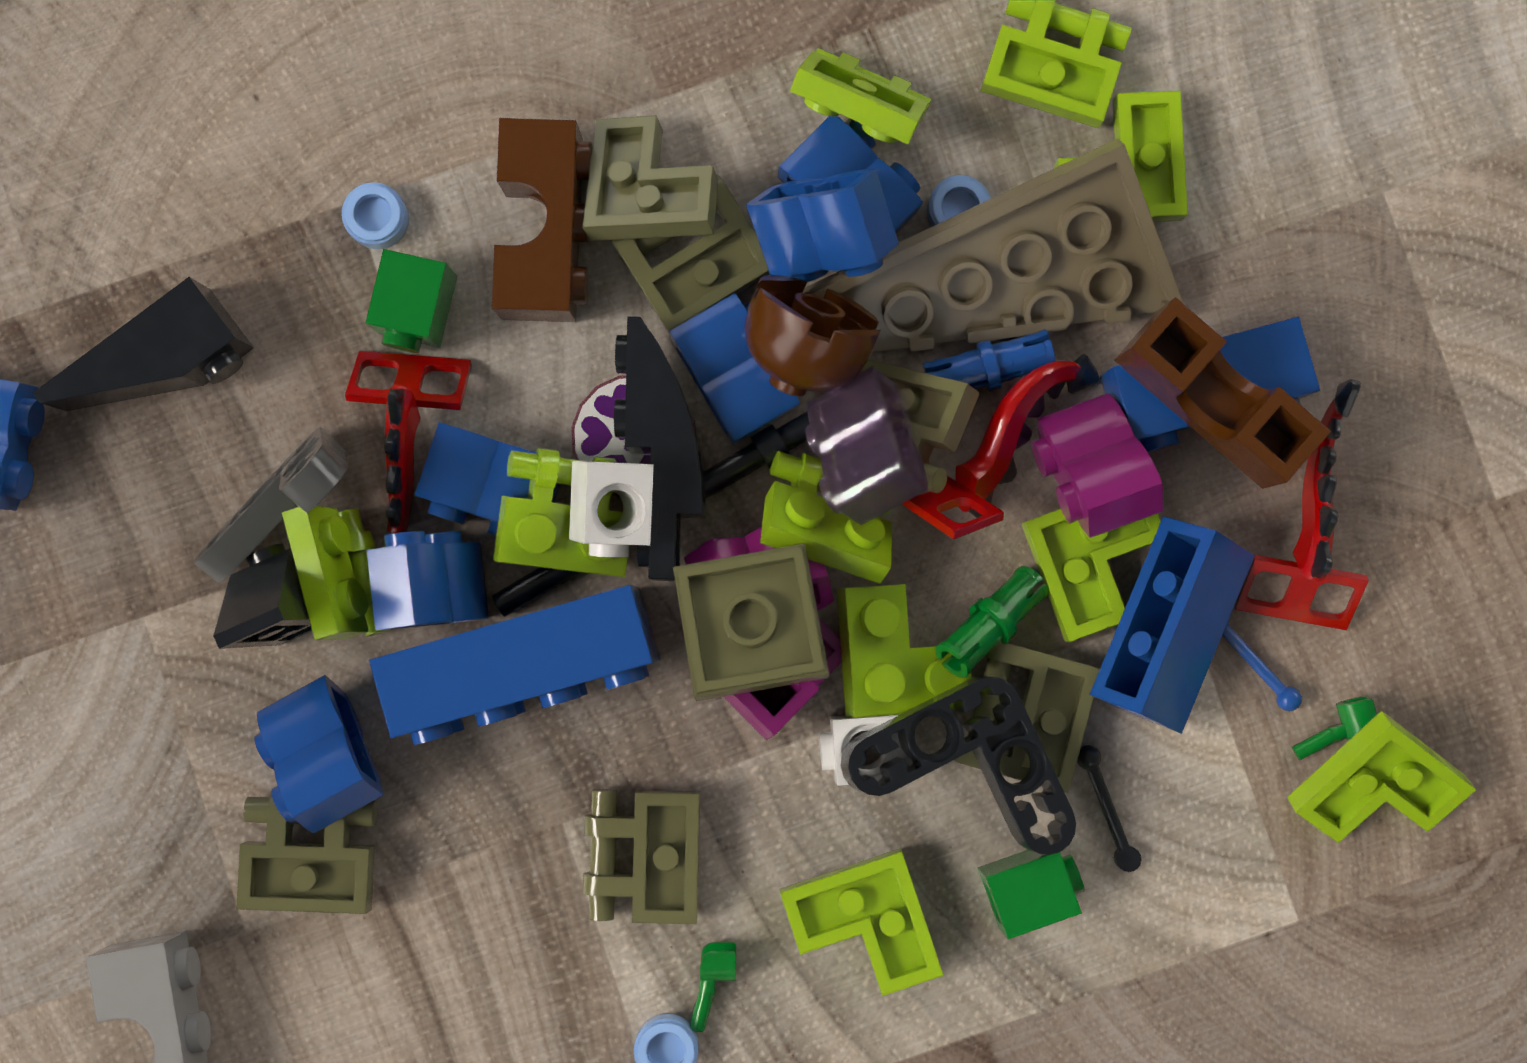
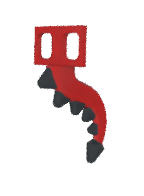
M370 351L358 352L345 392L346 401L387 405L384 450L387 468L386 491L389 504L386 510L388 524L385 535L407 532L413 497L414 439L421 420L418 407L461 411L472 368L471 360ZM368 366L398 369L394 384L389 389L360 388L358 383L363 369ZM431 371L454 372L461 376L456 392L450 395L421 392L425 375Z
M1082 354L1074 362L1055 361L1044 364L1020 379L999 403L976 454L967 462L956 466V481L947 476L946 485L941 492L934 493L929 491L924 494H913L895 488L892 480L887 478L879 480L878 489L952 539L960 538L1003 521L1004 512L991 504L993 491L998 484L1012 482L1017 475V468L1013 458L1014 451L1028 443L1032 437V430L1025 423L1026 418H1038L1043 414L1045 409L1044 394L1046 392L1050 398L1057 399L1066 382L1068 392L1071 394L1089 388L1099 381L1098 371L1089 357ZM958 506L962 512H969L976 519L965 523H957L941 512Z
M1349 379L1339 384L1335 398L1321 420V423L1331 432L1310 455L1307 461L1302 492V529L1298 542L1292 552L1296 562L1255 555L1234 605L1235 610L1347 631L1369 579L1367 575L1331 569L1333 565L1331 552L1334 528L1339 517L1337 510L1333 508L1332 499L1337 480L1334 475H1331V469L1337 458L1334 443L1335 439H1338L1341 435V420L1343 416L1348 417L1361 388L1360 381ZM1268 571L1291 577L1282 600L1267 602L1248 597L1253 580L1259 572ZM1333 583L1354 588L1347 607L1343 612L1332 614L1310 608L1320 585Z

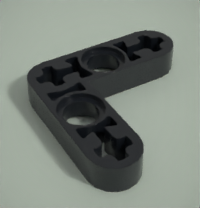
M978 676L968 679L857 736L847 744L842 753L840 766L847 783L852 788L867 795L882 796L973 751L1007 826L1019 845L1039 854L1052 855L1063 851L1069 846L1075 835L1076 820L1072 807L1017 691L1009 682L1002 678ZM980 691L987 695H998L1000 703L992 709L995 717L993 721L989 717L976 716L961 723L955 713L949 708V705L954 703L955 712L966 713L982 703ZM929 716H935L940 719L945 725L947 732L943 747L932 754L922 752L916 745L914 737L915 729L919 722ZM963 727L969 732V735L964 737ZM896 732L898 733L900 746L891 738ZM1019 746L1028 754L1030 767L1024 779L1012 784L1006 781L1001 774L999 767L1000 759L1003 753L1010 747ZM901 747L907 757L913 762L911 766L907 767L906 759L895 757L883 763L880 767L882 778L879 781L872 776L860 775L858 769L867 762L864 751L868 748L873 753L887 754ZM1040 786L1043 787V791H1042V792H1035V793H1033V792L1036 791ZM1032 793L1031 796L1040 811L1054 814L1055 820L1047 825L1050 836L1046 838L1045 836L1031 833L1030 827L1038 822L1037 815L1030 802L1019 800L1015 803L1014 798L1016 796Z

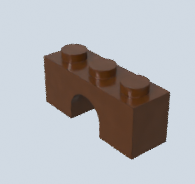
M499 118L497 183L506 197L534 199L542 203L547 209L544 228L532 241L522 245H494L492 310L501 320L576 322L577 305H587L588 268L578 266L579 242L589 243L590 239L583 229L585 204L580 203L581 180H589L593 147L592 142L583 141L576 120Z
M1173 298L1155 312L1114 361L1262 489L1287 483L1331 431L1281 387L1272 390L1265 389L1238 373L1226 361L1220 351L1227 341L1179 299Z

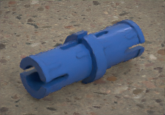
M1044 329L1018 339L991 345L990 340L979 342L976 344L977 349L922 364L924 373L968 383L975 390L987 387L990 392L1001 389L1002 382L1025 376L1044 364L1055 362L1056 359L1049 334Z

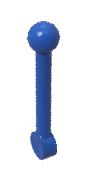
M1227 622L1222 636L1276 693V701L1279 707L1288 712L1298 709L1302 703L1300 692L1294 687H1286Z

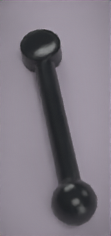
M1085 745L1080 748L1077 763L1088 772L1117 847L1114 852V862L1123 871H1135L1141 865V854L1137 849L1129 845L1099 768L1101 753L1095 746Z

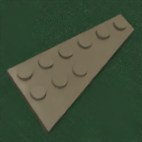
M1118 138L899 242L894 249L882 258L883 265L871 273L857 277H848L845 274V270H841L805 287L803 293L823 298L828 288L860 304L873 314L879 321L876 330L881 331L871 354L873 352L908 347L911 352L935 349L934 344L964 339H967L968 343H976L986 340L1019 337L1044 329L1047 332L1066 330L1070 324L1105 320L1107 324L1131 321V316L1155 313L1175 297L1184 304L1125 144Z

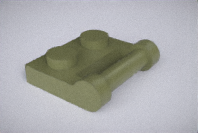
M718 174L716 212L725 224L716 228L714 235L703 236L653 268L650 267L644 256L674 237L611 240L620 258L632 274L668 334L670 330L734 293L738 295L759 282L763 276L770 275L755 230Z
M1000 641L984 656L988 658L984 676L1002 678L1008 682L1013 665L1030 670L1022 703L1064 792L1069 793L1094 696L1090 695L1100 668L1009 643L1003 644ZM980 691L982 703L975 708L973 717H989L993 721L995 717L992 709L1000 703L998 695H987ZM1019 746L1010 747L1008 755H1002L999 766L1001 774L1018 780L1026 777L1030 767V760L1023 748ZM973 751L954 760L960 764L981 769Z

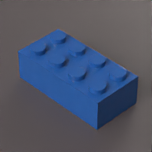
M627 585L370 659L369 663L390 739L410 733L413 745H418L465 730L462 721L463 717L475 714L478 727L525 713L526 708L523 700L539 696L542 708H546L587 695L585 682L603 677L606 689L608 690L649 677L647 664L660 660L640 587Z

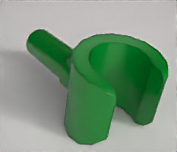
M1360 696L1336 703L1341 723L1329 726L1292 746L1291 748L1298 760L1300 761L1334 742L1338 743L1343 739H1351L1377 715L1374 701L1365 696Z
M711 942L702 949L699 993L690 1022V1027L693 1031H705L715 995L716 981H736L735 943Z

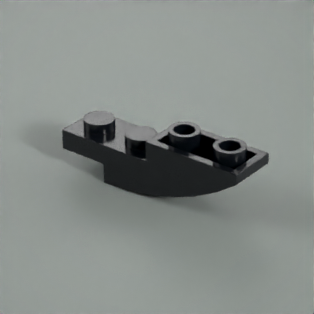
M627 316V335H617L615 343L616 373L626 374V399H615L614 434L616 438H625V448L631 454H651V464H654L650 545H637L638 567H648V579L653 581H675L673 567L680 566L681 518H706L705 478L701 450L687 401L663 350L641 317Z

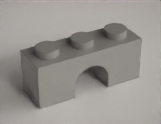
M187 931L111 944L86 957L97 1023L115 1019H129L141 1024L149 1032L154 1043L153 1063H208L207 1050L211 1044V1026L206 1012L199 1009L196 986L199 984L201 976L200 959L196 949L189 947Z

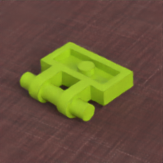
M1009 0L1005 15L1027 21L1026 30L1022 31L1002 24L980 91L1099 129L1104 122L1122 65L1120 61L1098 55L1100 47L1103 45L1123 52L1128 43L1132 27L1109 20L1110 13L1092 8L1090 13H1086L1055 3L1056 0ZM1047 28L1081 38L1079 48L1044 38Z
M817 48L799 66L790 92L803 97L806 106L817 113L831 117L841 114L863 124L862 129L868 135L883 142L895 143L899 140L909 144L920 122L923 121L932 98L910 89L912 82L896 75L889 80L859 66L861 59L845 52L838 57L821 48Z
M537 448L535 454L512 450L508 458L507 476L530 479L528 499L502 496L493 560L503 563L625 578L628 557L590 556L589 544L569 540L570 505L552 502L556 483L571 485L572 461L581 460L561 458L558 450ZM595 456L592 462L616 463V460ZM613 491L606 493L601 498L597 509L599 520L606 528L616 524L623 513L609 510Z
M777 451L770 467V475L790 481L791 485L774 481L765 496L760 543L773 548L805 543L809 560L880 584L891 569L893 522L869 513V510L887 516L894 506L895 499L878 489L874 478L868 480L855 475L849 476L823 467L822 459L803 453L798 458ZM817 491L841 499L843 502L841 504L818 496Z
M315 506L308 513L300 507L282 512L314 639H348L364 633L366 637L390 631L391 629L375 630L367 550L376 549L372 531L364 530L359 509L354 508L338 512L337 508Z

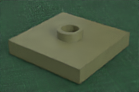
M805 543L673 567L696 702L829 678Z

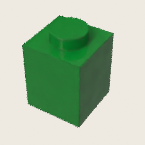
M383 249L365 324L383 335L381 344L397 350L419 353L421 344L440 348L458 276L447 263Z
M1025 850L977 867L998 928L1008 940L1082 914L1076 894L1084 892L1085 889L1080 872L1071 854L1062 857L1060 852L1046 855Z

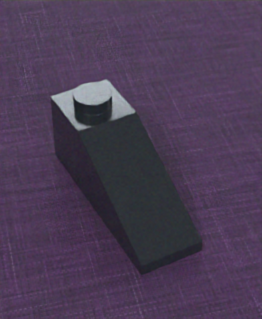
M188 277L34 391L33 395L41 404L64 411H71L204 386L208 382L216 384L235 374L243 365L241 358L254 349V347L213 292L206 286Z
M282 543L261 549L246 558L249 567L230 575L213 635L219 649L279 646L312 631L291 549L285 550Z

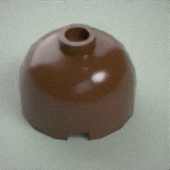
M781 275L763 276L749 304L744 327L746 344L757 365L767 374L771 375L769 378L770 384L786 394L804 396L807 390L823 392L845 386L854 379L869 359L881 331L876 330L879 324L877 318L860 304L828 288L822 298L813 294L803 293L807 284L805 280Z

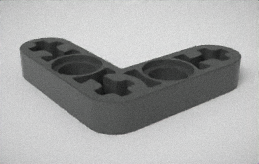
M317 428L207 543L193 563L218 584L223 582L283 520L282 512L293 509L298 505L308 513L328 495L348 469L345 448L323 428Z

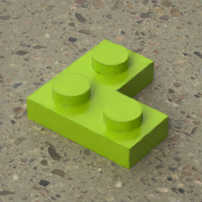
M1181 90L1118 93L1113 100L1115 139L1118 138L1125 144L1153 222L1182 221L1188 216ZM1058 158L1054 168L1075 158Z
M1061 509L1021 523L1038 571L1043 577L1042 582L1048 585V598L1065 642H1071L1119 624L1125 607L1107 560L1152 544L1161 523L1158 513L1091 538L1087 536L1078 521L1068 523Z
M906 584L837 589L846 717L862 718L902 714L972 678L971 673L967 677L961 678L944 668L942 663L952 655L951 653H948L943 659H938L935 652L936 646L910 648ZM954 703L949 705L950 710L954 709Z
M1381 711L1287 796V799L1295 813L1331 839L1340 843L1385 802H1388L1425 831L1429 832L1474 793L1476 789L1466 775Z
M900 848L779 889L800 955L862 934L882 996L944 976Z

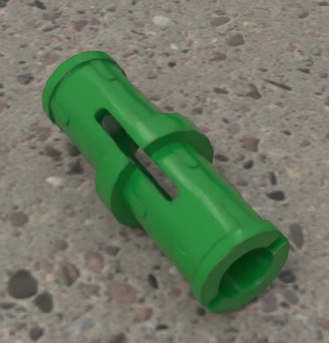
M1020 566L989 598L985 597L983 599L981 597L971 605L969 617L935 648L938 659H943L948 653L952 654L942 663L944 668L957 677H967L971 673L972 668L1000 641L1003 644H1007L1017 632L1016 625L1039 602L1044 601L1048 597L1049 588L1047 584H1041L1035 591L1032 590L1043 577L1028 566Z

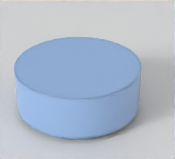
M965 175L948 177L941 181L931 194L927 206L928 221L931 227L991 199L985 186L972 177Z
M373 182L362 184L348 194L342 207V221L347 232L361 245L371 249H385L396 244L404 236L409 224V213L404 201L392 188Z
M669 1013L656 1015L647 1020L637 1034L634 1045L635 1062L696 1063L699 1050L697 1033L691 1029L690 1023L681 1016Z

